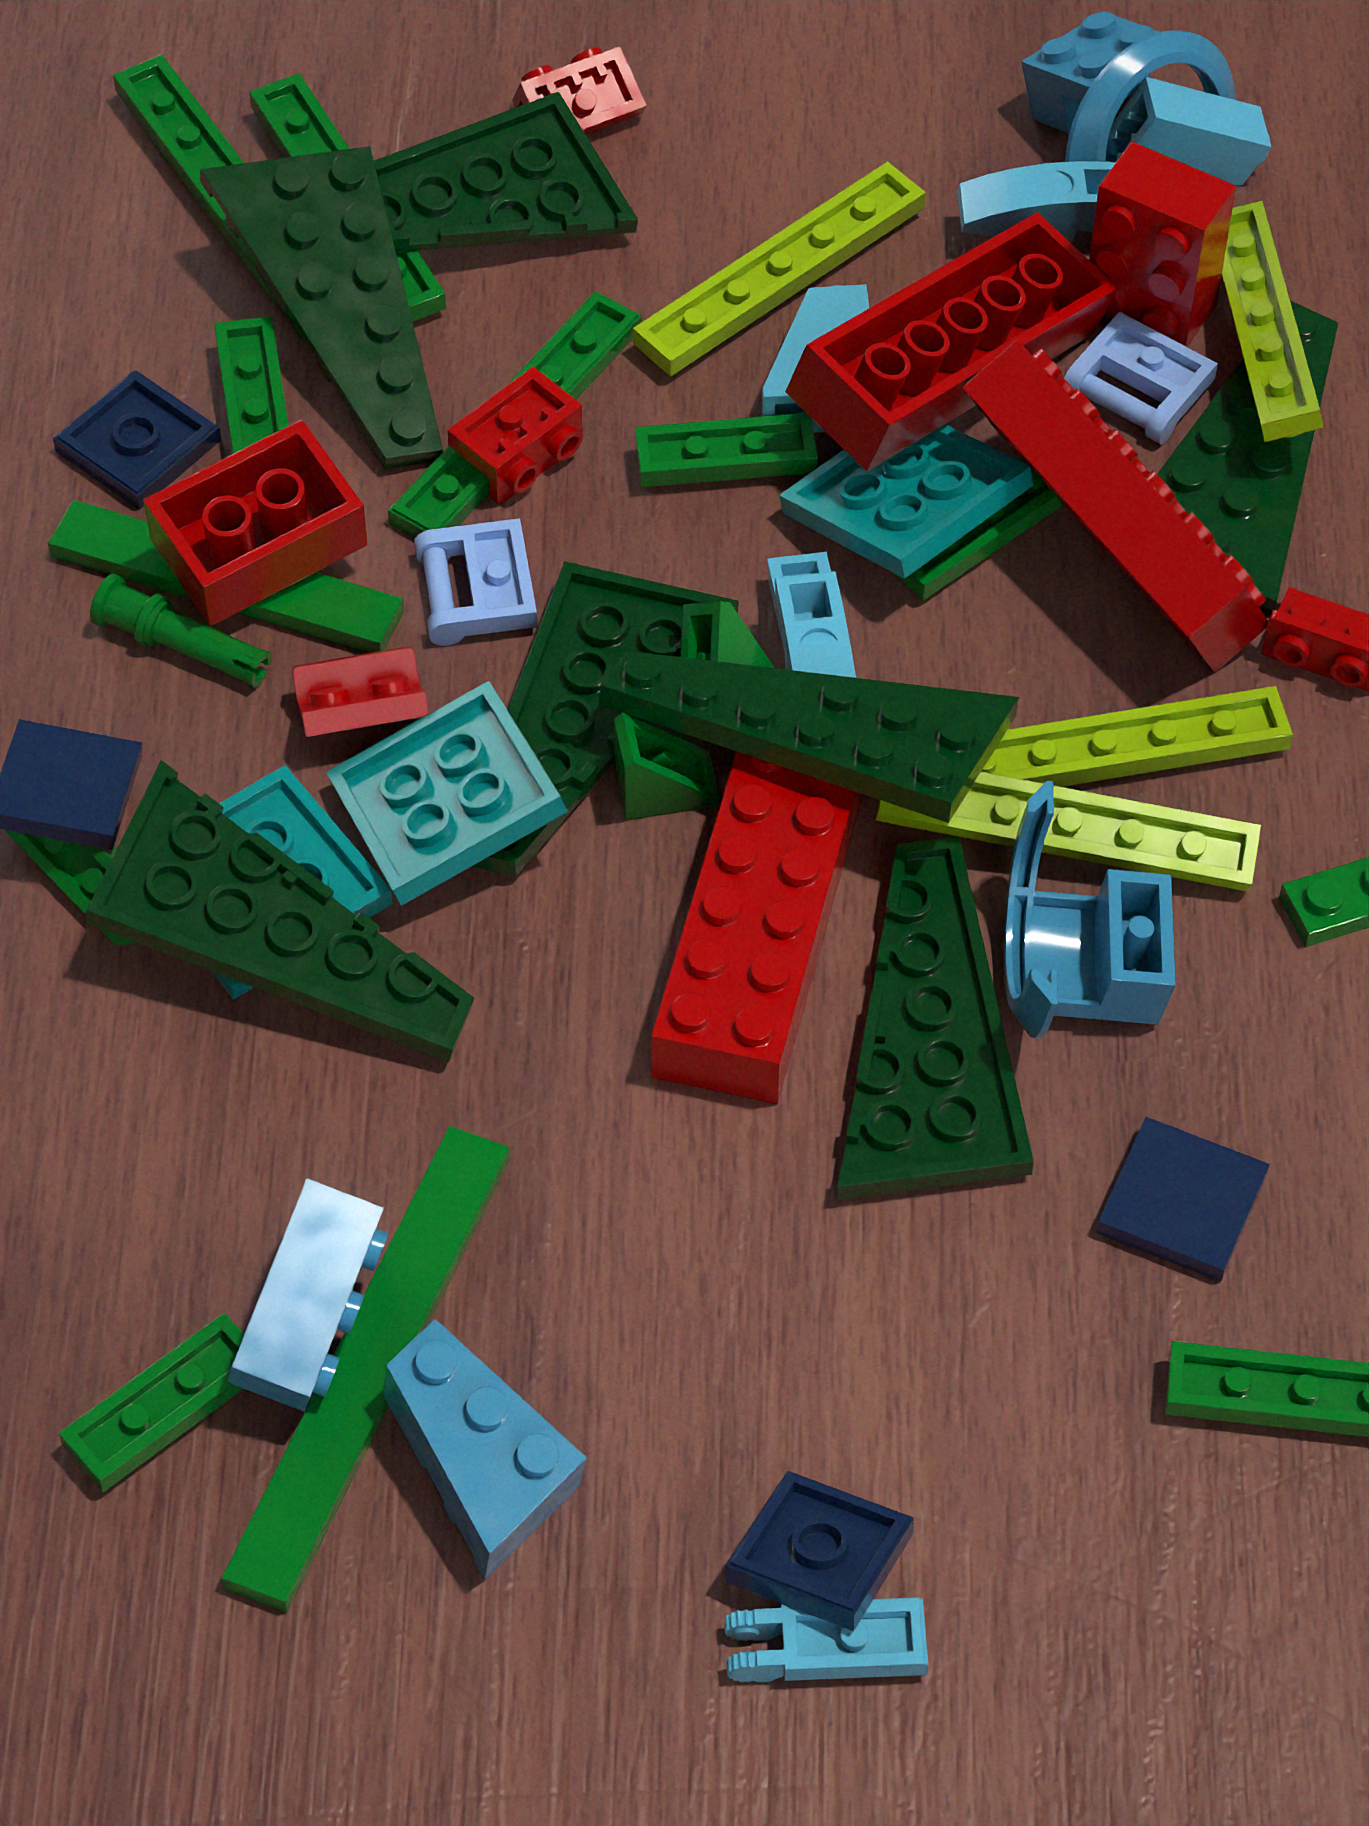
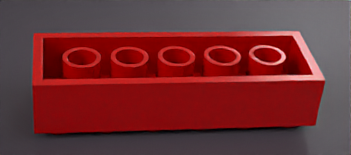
M1036 212L806 344L785 392L861 467L869 471L976 406L962 387L1016 339L1031 355L1041 348L1053 359L1094 334L1118 287L1043 216Z
M1016 339L962 388L996 432L1031 469L1036 471L1045 482L1047 488L1052 490L1062 505L1213 672L1216 673L1267 628L1268 620L1259 608L1266 601V598L1253 584L1254 580L1231 554L1226 556L1214 542V536L1192 512L1188 514L1176 500V495L1153 470L1151 472L1147 470L1137 458L1138 454L1116 429L1111 431L1100 418L1101 414L1078 388L1074 390L1062 377L1064 374L1041 348L1031 355Z
M736 751L651 1035L652 1078L778 1105L863 794Z

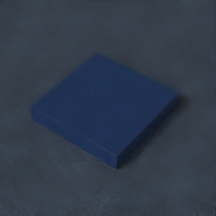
M137 370L131 372L53 437L57 453L139 510L144 507L143 499L165 489L221 441L219 426Z
M19 719L0 772V829L113 850L142 759V742Z
M1145 1117L1099 1218L1096 1233L1222 1281L1267 1177L1270 1164Z
M787 1471L726 1564V1583L854 1632L911 1539L914 1531V1517Z

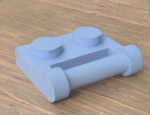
M1119 312L1072 364L1064 379L1074 390L1078 388L1091 401L1145 429L1146 437L1162 445L1173 433L1177 422L1214 381L1218 363ZM1102 370L1158 400L1161 404L1156 409L1096 377V375Z
M520 518L431 529L417 535L414 540V547L418 562L424 565L431 615L427 619V628L432 643L439 646H450L460 642L464 636L537 627V610ZM464 555L473 606L455 608L447 563L451 556Z

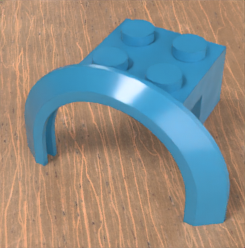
M1102 11L1086 17L1081 25L1059 38L1047 41L1039 51L1021 61L1033 120L1069 134L1065 162H1106L1109 133L1124 99L1134 94L1144 78L1149 77V73L1162 66L1173 63H1185L1197 74L1204 92L1236 100L1234 82L1229 65L1221 51L1208 39L1188 31L1169 30L1159 32L1149 26L1117 17L1110 12Z
M1046 781L1027 802L1018 828L1009 872L1003 936L1004 985L1009 1008L1031 1038L1037 1039L1042 1038L1046 1034L1053 1016L1158 1025L1176 986L1171 875L1108 869L1097 896L1035 891L1040 856L1054 815L1053 781Z

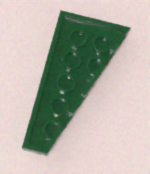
M559 92L374 160L396 252L636 233L637 216Z
M371 147L200 169V182L210 197L214 196L226 215V223L236 239L240 237L256 262V270L301 340L305 339L318 359V367L327 381L334 383L349 407L348 413L382 467L389 469L434 462L442 454L443 446Z
M1290 300L1320 407L1338 322ZM1242 359L1157 474L1177 497L1176 500L1188 514L1192 512L1215 538L1214 542L1225 555L1231 554L1254 580L1253 584L1266 598V601L1259 608L1261 611L1271 615L1272 611L1276 609L1315 430L1295 437H1284L1265 442L1244 360Z
M564 561L509 704L508 712L558 791L568 812L471 867L516 877L615 761L614 718L622 712L599 705L600 684L626 651L681 657L683 605L717 601L730 602L738 613L739 601ZM634 717V718L639 719V720H641V721H643V722H645V723L648 722V721H646V720H643V719Z
M626 651L600 684L599 705L947 823L950 822L1015 719L1019 697L633 651Z
M160 760L86 910L85 923L449 1062L471 1012L474 997L414 951L405 953L379 933L380 926L362 912L356 916L333 898L334 891L257 832L247 833L222 814L223 806L206 793L201 797L177 780V771Z
M959 836L898 843L896 846L836 1200L1032 1175L1034 1159Z

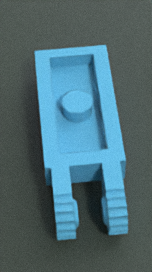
M920 1597L873 1599L854 1632L781 1604V1608L753 1609L751 1611L747 1609L744 1611L737 1610V1612H731L730 1615H726L724 1619L725 1634L727 1637H731V1640L767 1641L782 1634L783 1650L739 1652L738 1654H733L732 1657H728L727 1676H729V1679H733V1681H740V1683H749L751 1681L756 1683L771 1682L783 1676L785 1681L917 1676L927 1675L928 1672L923 1599H920Z

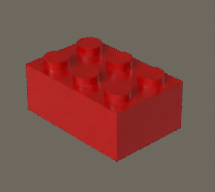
M1131 141L1098 188L1089 261L1118 287L1104 316L1114 318L1121 312L1188 347L1217 305L1236 185Z
M303 419L143 499L151 542L209 626L236 614L368 545L363 503Z

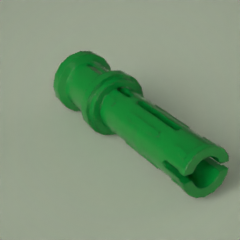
M113 573L108 575L98 587L90 607L91 623L101 627L108 624L134 635L135 642L142 646L154 647L160 643L242 680L254 688L258 687L267 675L268 670L260 668L259 665L261 663L267 666L271 664V652L265 649L261 650L174 611L173 603L169 601V598L161 594H155L150 597L126 586L125 579Z

